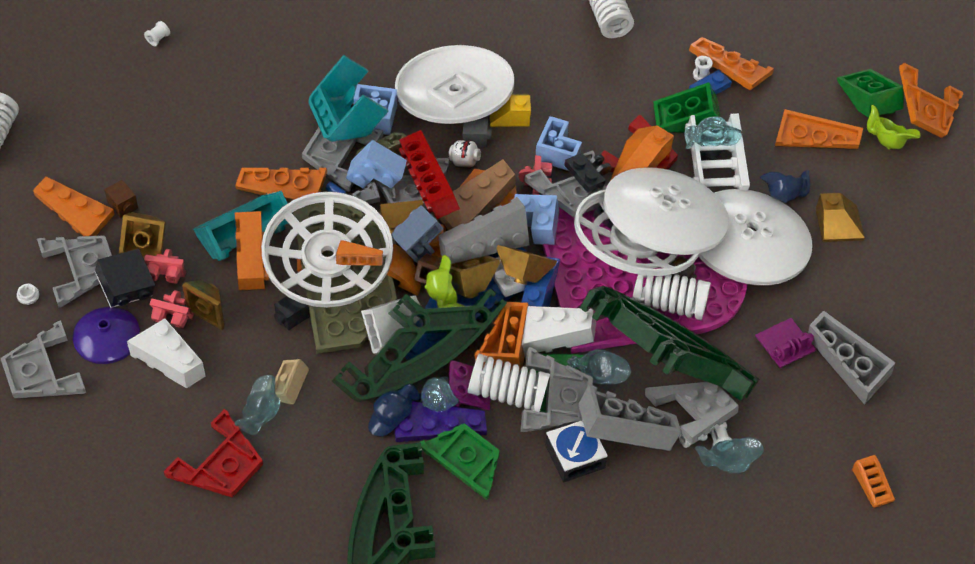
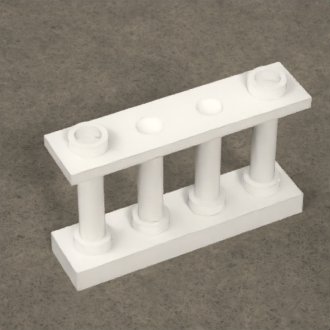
M739 113L730 114L729 120L725 124L696 125L695 115H691L689 122L685 124L686 136H689L695 175L693 179L706 187L734 186V188L748 191L750 182ZM726 132V134H729L728 142L698 143L697 133ZM728 150L732 152V157L727 160L701 161L700 151ZM731 168L732 170L734 169L735 175L731 178L704 179L702 169Z

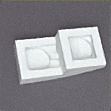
M497 257L496 259H499L500 265L493 275V279L503 295L507 297L524 291L525 285L514 282V277L506 275L501 259Z

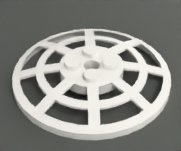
M605 190L589 195L578 206L574 226L580 241L593 255L617 269L639 275L665 276L687 269L698 258L699 253L692 254L688 261L674 267L670 263L675 260L678 254H670L668 258L661 260L656 256L658 251L633 241L618 230L615 225L612 226L611 231L600 227L603 221L609 219L603 203ZM599 203L604 213L599 215L594 220V223L582 217L588 208ZM580 223L592 230V236L596 245H593L586 238ZM598 233L609 237L611 244L603 245ZM611 251H619L627 255V260L616 256ZM636 258H648L653 263H636Z
M318 192L304 195L282 207L268 223L261 245L262 261L272 283L289 298L316 307H339L351 304L370 294L387 275L393 255V243L389 227L377 210L359 198L337 192ZM325 202V214L313 216L299 222L292 214L294 211L307 205ZM334 203L352 206L361 210L366 215L358 223L347 217L333 215ZM286 219L293 229L287 235L283 248L269 246L274 231ZM373 220L383 234L386 248H380L379 250L383 251V257L386 256L381 274L373 284H370L363 279L370 270V265H364L361 272L357 275L349 269L351 265L336 264V252L341 240L351 242L358 235L361 236L365 246L373 248L371 239L364 230ZM324 222V230L311 234L306 229V227L312 224ZM333 222L344 224L352 229L345 235L342 232L333 230ZM299 234L305 240L302 250L289 249L293 239ZM326 250H330L334 253L330 257H325L322 255V253ZM269 255L282 257L284 268L291 278L282 283L277 280L271 269ZM289 258L302 259L305 268L296 274L290 265ZM313 274L322 278V287L311 285L303 280ZM343 274L350 280V282L343 285L331 287V278ZM298 284L309 291L322 293L321 301L307 299L290 292L288 289ZM355 285L364 290L350 298L330 301L331 293L345 291Z

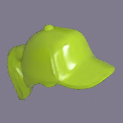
M871 105L867 130L869 133L876 135L879 142L887 149H901L907 139H918L921 137L920 132L916 129H906L905 126H898L889 119L879 117L878 109L876 106Z
M446 255L442 256L439 269L430 271L427 274L425 289L428 295L437 301L438 308L461 307L464 305L457 303V294L451 283L452 275L449 274L451 260Z

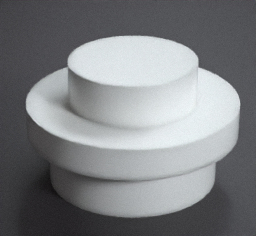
M23 284L17 291L18 301L25 305L32 304L39 298V291L32 284Z

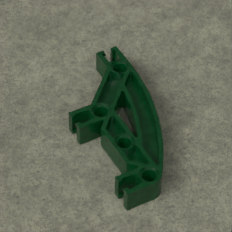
M601 286L591 289L580 306V309L584 312L589 311L590 308L593 309L595 313L592 318L596 321L609 318L610 323L648 353L653 354L650 359L653 365L656 366L663 362L666 366L662 371L667 375L679 371L718 385L740 401L749 397L760 380L731 357L686 327L610 287Z
M490 288L484 292L474 306L424 309L410 296L405 294L397 302L398 305L388 313L404 328H399L391 335L365 366V374L350 361L343 366L341 371L344 373L347 370L356 380L352 385L341 379L342 373L336 375L332 382L357 402L378 398L389 391H398L406 384H413L432 374L457 357L481 335L507 302L503 299L496 300L493 303L496 307L490 312L488 308L484 307L487 299L496 295ZM402 303L412 312L409 317L398 310L400 308L399 305ZM476 313H480L483 316L482 323L476 321ZM414 317L421 318L423 322L422 327H417L414 324ZM447 333L441 340L423 353L401 363L423 334ZM387 350H391L395 354L394 361L386 358L385 353ZM358 384H363L366 387V395H360L357 392Z
M421 442L389 446L383 450L363 487L354 513L348 544L347 564H408L410 560L435 558L433 526L413 527L408 476L424 474ZM397 460L398 462L391 463L389 461ZM395 501H402L403 503H402V504H395L394 502H395ZM386 508L390 538L374 555L377 532ZM429 541V543L416 544L418 542ZM401 543L409 544L406 547L399 546Z

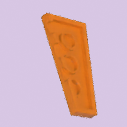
M703 37L692 43L689 51L697 57L707 56L711 58L713 62L712 67L720 70L748 90H752L771 76L774 68L770 66L764 68L758 65L759 62L754 59L748 61L741 58V54L738 52L725 51L724 46Z
M785 109L775 146L858 149L863 128Z
M241 168L235 187L237 190L259 195L282 190L286 201L291 202L304 195L321 192L328 171L327 168H319V170H309V168H300V170H288V168H280L279 170Z
M45 177L33 190L34 195L49 209L54 210L63 221H67L72 226V229L83 236H96L115 215L114 209L48 177Z

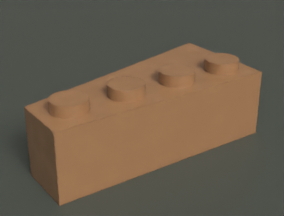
M502 159L454 190L453 193L460 209L439 218L440 221L446 226L447 230H450L462 223L465 225L473 221L479 215L483 216L490 213L491 209L496 204H499L516 186L515 173Z

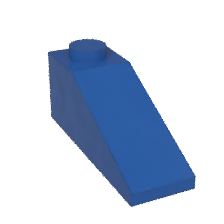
M546 257L556 260V265L537 283L527 281L521 303H528L529 306L536 307L550 306L560 264L559 258Z

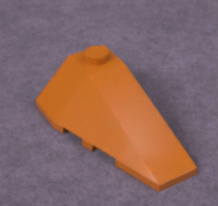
M657 125L638 129L626 141L611 180L627 170L655 168L671 152L674 135Z

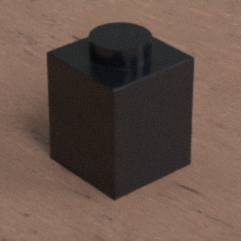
M288 296L274 304V317L280 325L283 324L288 330L310 317L309 305L300 303Z

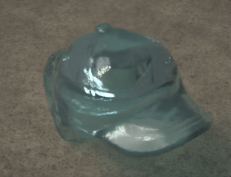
M708 117L702 120L699 125L688 126L685 129L686 149L692 148L695 142L700 146H731L741 139L742 131L729 126L722 117Z
M595 349L585 354L582 358L573 355L567 360L570 367H579L581 372L593 377V382L598 384H619L626 381L631 373L630 365L624 358L606 350Z
M264 375L254 382L251 394L247 397V403L242 410L244 419L235 421V426H239L247 434L256 435L261 425L271 421L279 410L280 399L275 393L274 376Z
M433 377L428 379L423 386L421 392L422 405L430 410L441 412L459 403V399L453 394L448 384V377Z
M747 437L720 441L710 450L706 449L705 446H697L695 450L698 452L703 465L708 467L717 466L728 473H741L748 470L751 462L763 454L764 447L759 440Z

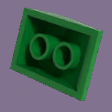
M872 69L837 77V82L858 112L864 114L867 118L871 114V105L876 106L879 115L893 114L895 111L904 109L903 86Z
M710 82L653 101L656 125L667 132H685V124L689 122L691 115H695L696 125L721 124L718 99Z

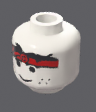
M458 140L454 145H451L449 150L450 161H453V164L458 167H473L481 157V151L473 141Z

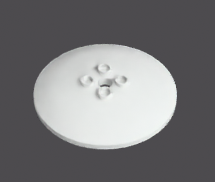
M451 45L428 50L409 60L396 77L395 89H397V99L401 106L420 119L444 124L464 123L481 119L500 109L513 93L514 74L508 62L490 50L468 45Z
M661 168L627 170L615 176L607 185L604 193L603 203L606 214L618 230L633 241L656 251L678 255L702 253L716 247L724 239L728 230L729 217L721 200L702 183L675 171Z
M728 189L714 193L726 208L729 226L724 239L716 247L699 253L698 257L706 265L729 279L752 285L783 283L796 277L804 270L812 253V238L805 222L793 209L769 195L752 190Z

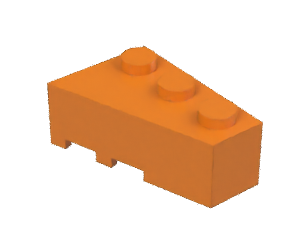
M261 211L235 212L239 290L265 289V281L269 280V276L265 271L262 261L261 245L264 232H262Z
M507 302L496 318L491 332L485 336V342L482 347L476 351L474 355L475 360L480 353L493 357V367L496 360L500 359L503 362L502 368L505 362H510L511 369L514 364H518L520 372L525 356L522 339L528 303Z

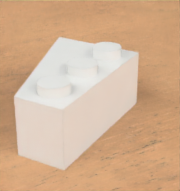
M528 306L522 339L525 358L529 347L536 349L537 353L542 351L548 353L552 352V349L563 346L569 348L594 342L596 320L592 318L594 310L589 309V311L584 312L580 308Z
M165 318L127 341L130 355L133 358H139L146 362L147 366L152 369H158L166 377L185 388L206 377L201 359Z

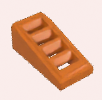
M341 240L336 252V264L382 266L383 251Z
M876 455L857 460L852 470L872 507L875 508L894 502L895 498ZM869 476H875L874 478L868 479ZM876 484H879V485H880V486L875 487V488H872V487H871V486L876 485ZM880 492H884L885 494L879 497H875V494Z

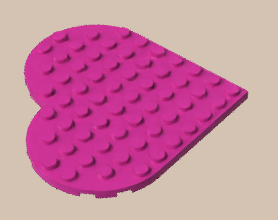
M559 207L555 245L542 244L545 257L560 259L554 284L558 306L560 308H580L588 292L601 286L610 287L633 298L638 274L617 269L593 255L583 245L576 233L574 226L575 217H572ZM596 209L584 213L582 217L594 223L596 218L593 214ZM580 223L586 238L593 245H596L592 236V230ZM601 223L600 227H603L611 231L609 227ZM598 233L603 245L611 244L609 237ZM611 251L616 256L627 260V255L619 251ZM658 251L656 256L661 260H665L670 254ZM690 254V255H678V256H683V257H685L686 259L689 260V259L691 258V255H692V254ZM698 257L693 263L696 266V271L694 272L697 275L695 278L696 285L698 280L711 282L702 321L697 320L695 314L689 318L685 313L682 316L678 315L677 311L672 314L669 312V309L665 312L661 308L656 310L695 334L715 330L729 322L741 308L747 290L746 283L729 279L717 273ZM636 258V263H653L648 258ZM644 277V279H643V287H644L645 284H646V279H647V278H645V277ZM604 318L596 321L594 342L570 347L571 354L637 343L610 323L609 318Z

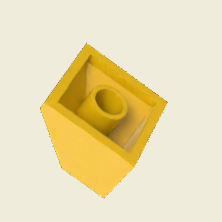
M512 94L500 109L489 115L490 127L530 126V95Z

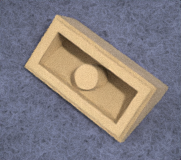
M301 359L283 360L268 394L269 399L287 404L295 403L309 371V368Z

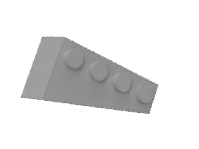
M516 197L504 206L500 205L493 208L494 211L486 215H479L465 225L462 223L438 235L441 256H448L451 264L498 253L497 245L513 249L528 246L529 236L525 206Z
M825 311L810 324L808 333H812L814 336L812 344L865 405L892 375L895 362Z
M588 385L579 402L587 437L671 450L681 433L676 415L648 406L647 409L643 408L637 401L629 399L626 402L615 398L616 394L607 391L604 394L596 391L597 387Z

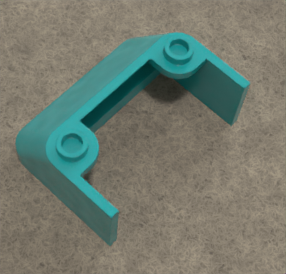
M345 55L339 59L309 97V105L324 138L331 142L364 138L370 135L376 125L388 113L387 108L365 95H362L352 108L350 107L354 103L356 86L368 73V69Z
M282 190L267 193L205 222L193 230L211 258L221 261L229 257L228 252L237 247L235 212L261 211L262 232H265L273 216L288 203ZM286 219L278 225L274 234L286 229L285 225L289 224Z

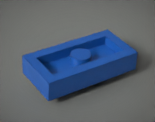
M717 70L690 85L689 89L710 82L717 95L731 87L732 81L720 70Z

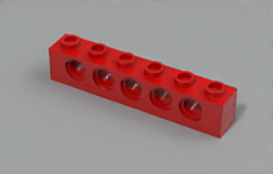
M422 130L399 139L402 146L399 148L402 158L407 160L406 166L428 212H433L436 219H439L459 210L460 207Z

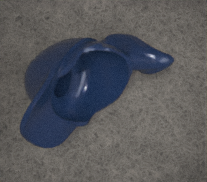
M805 170L801 176L796 178L792 175L785 176L779 172H769L760 176L768 184L770 195L784 203L794 200L797 196L805 197L810 191L809 170Z
M406 384L399 391H389L382 394L373 404L374 412L368 424L369 431L376 436L390 434L410 414L412 400H419L422 397L417 388L412 384Z

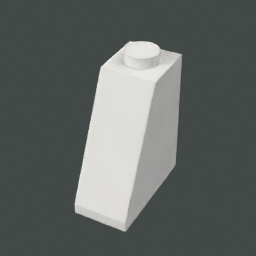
M416 295L410 296L415 302H417L420 305ZM400 299L361 311L373 353H377L396 330L404 328L388 314L391 309L398 305L397 302ZM403 303L399 305L400 308L398 310L405 316L409 317L412 314ZM414 317V324L420 319L419 317Z

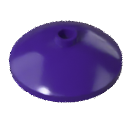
M98 308L90 311L78 321L73 331V344L78 354L89 362L96 364L115 363L130 355L127 341L140 334V327L136 318L122 308Z

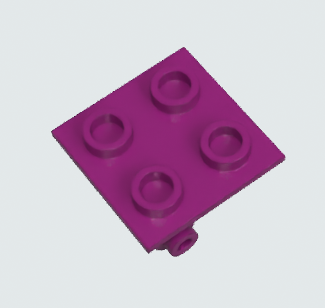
M792 318L755 335L779 368L816 351L812 345V341H814L813 334L803 333Z
M451 360L448 403L450 406L459 407L461 403L490 410V395L484 398L482 393L478 396L467 393L474 366Z

